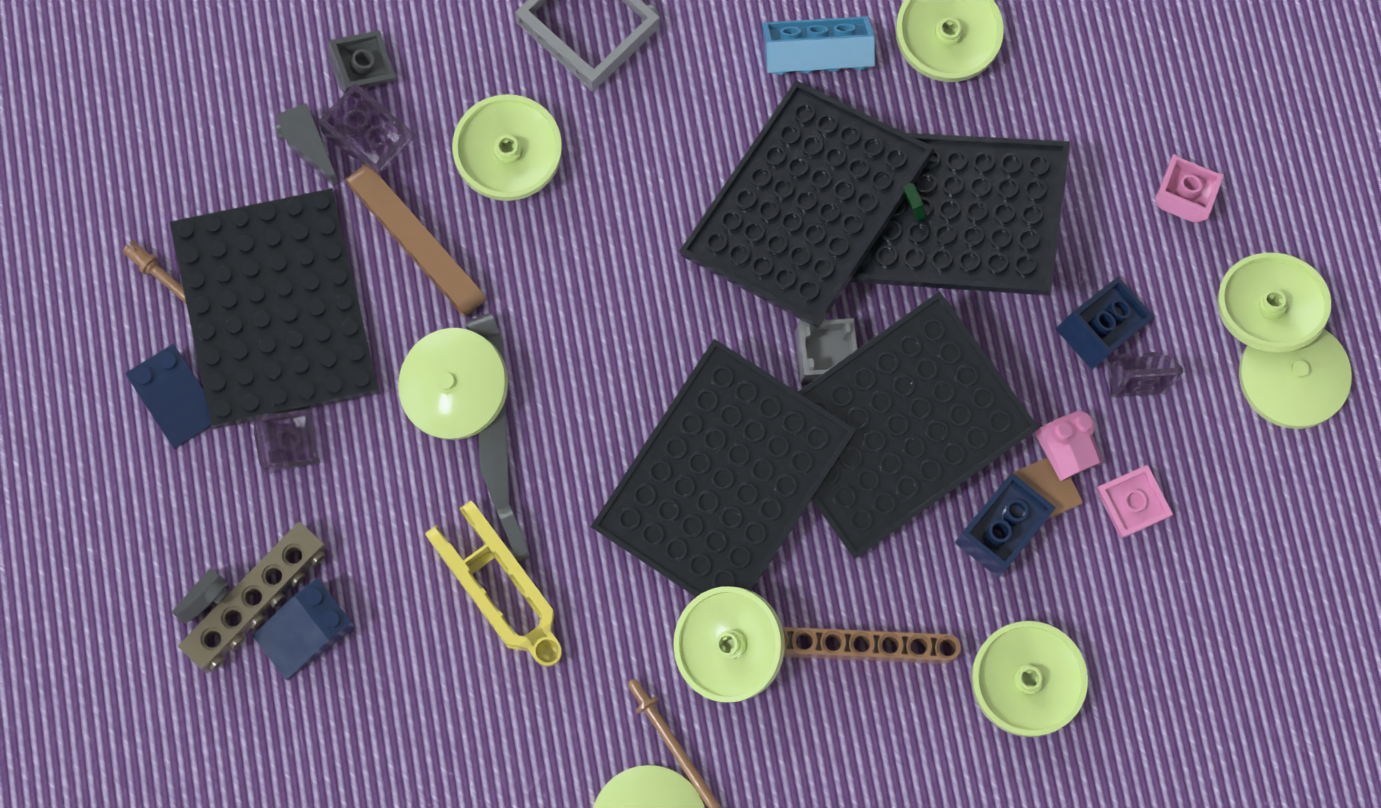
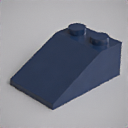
M1118 276L1074 310L1055 329L1090 369L1093 370L1155 316Z
M174 343L125 373L174 449L211 427L204 389Z
M1011 472L954 543L999 578L1056 507Z
M316 578L277 611L253 635V638L288 681L356 627L318 578Z

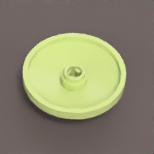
M904 0L896 20V40L905 60L924 76L943 82L963 81L983 72L997 56L1004 34L1003 19L994 0Z
M506 94L486 98L472 106L463 115L454 132L452 151L456 168L468 186L485 197L495 200L512 201L531 196L550 182L560 164L562 142L560 131L554 118L543 106L523 96Z
M1260 253L1240 260L1228 270L1220 285L1217 304L1222 322L1239 341L1261 351L1283 353L1298 350L1309 345L1322 333L1331 311V296L1324 279L1306 262L1287 254Z
M462 328L441 329L422 338L407 354L399 375V397L408 418L423 432L446 440L468 438L487 428L500 413L508 390L506 365L497 348L483 336Z
M1324 329L1309 345L1290 352H1266L1247 345L1240 360L1239 380L1246 400L1261 417L1281 427L1304 429L1325 422L1342 407L1350 391L1352 372L1349 358L1343 346L1331 333Z
M718 587L700 594L684 609L675 629L674 654L680 673L692 689L714 701L739 702L758 695L775 679L784 657L785 639L779 617L765 599L744 588Z
M1021 621L1000 628L980 647L972 667V689L980 709L994 725L1017 736L1039 737L1061 729L1079 712L1087 693V668L1080 650L1062 631L1041 622Z
M654 765L633 767L616 775L601 790L593 808H705L699 793L686 778L671 769Z

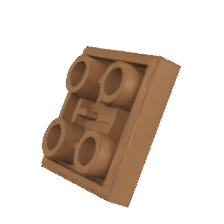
M1048 457L1013 472L1056 507L1048 519L1083 504L1071 477L1060 481Z

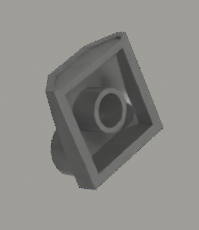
M380 30L329 40L327 45L329 61L338 86L344 93L357 95L364 88L397 79L382 41Z
M210 568L171 613L184 624H187L200 615L213 602L218 605L229 593L225 589L228 583Z

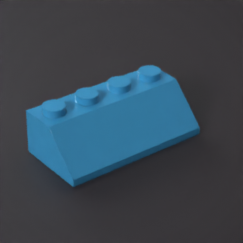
M868 16L762 22L767 73L783 75L788 71L811 73L814 70L822 69L836 72L841 70V68L864 70L867 67L875 66V36Z

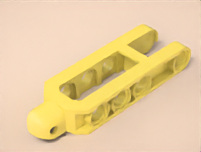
M469 501L459 509L485 545L465 560H462L451 543H448L437 525L427 531L425 535L505 645L509 649L529 651L536 662L542 666L551 667L557 664L562 656V649L558 640L552 634L553 609L476 505ZM494 558L540 618L538 627L525 636L515 634L501 611H498L488 597L487 592L472 575Z

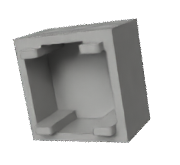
M854 318L824 320L819 328L805 321L798 322L795 337L800 384L811 383L857 350Z

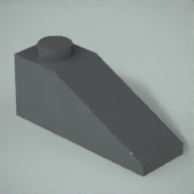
M307 103L276 114L279 124L274 126L280 141L286 139L289 148L331 184H339Z

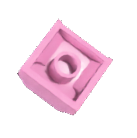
M1173 154L1155 196L1156 204L1162 210L1191 222L1197 223L1207 220L1224 174H1218Z
M1076 411L1058 418L1034 432L1060 481L1104 463L1092 435L1095 430L1094 421L1090 415L1083 411Z

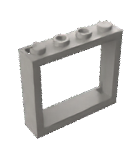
M527 0L515 12L516 23L592 92L660 28L659 13L652 5H646L641 0H621L644 22L593 69L533 15L548 0Z

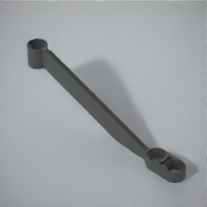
M491 312L465 322L468 330L489 340L497 348L504 360V343ZM505 399L504 405L495 420L487 428L479 432V463L481 474L517 562L531 556L509 505Z

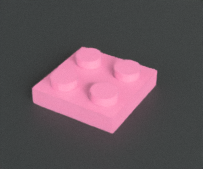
M1148 465L1096 488L1120 539L1173 515Z

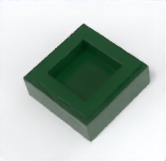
M910 183L903 186L906 199L916 221L926 218L924 205L915 185Z

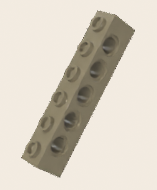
M299 521L177 647L205 673L218 669L225 661L224 656L230 649H237L244 642V635L251 628L256 629L265 620L264 614L271 607L276 608L283 602L286 597L284 593L291 586H298L306 576L304 573L311 566H317L325 558L326 554L324 552L327 548L324 543ZM293 552H302L300 562L296 564L289 563V556ZM274 572H281V581L275 585L269 584L270 575ZM254 593H261V602L254 606L249 605V597ZM236 613L241 614V622L237 626H229L230 616ZM215 634L221 635L220 644L217 647L210 648L208 646L209 638Z

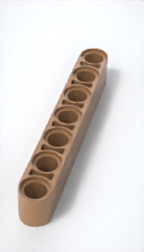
M365 163L345 179L355 195L463 317L468 316L487 300L477 285L368 163Z
M782 627L785 639L784 657L949 664L956 659L961 650L959 640L949 634ZM802 636L809 638L811 647L806 650L800 649L796 644V639ZM828 638L837 639L840 648L836 651L827 649L825 640ZM856 639L865 640L868 644V650L858 652L855 650L853 642ZM886 640L893 641L897 648L896 652L886 653L882 648V642ZM921 642L925 647V653L922 655L913 653L911 643ZM940 644H950L954 651L953 655H943L939 649Z

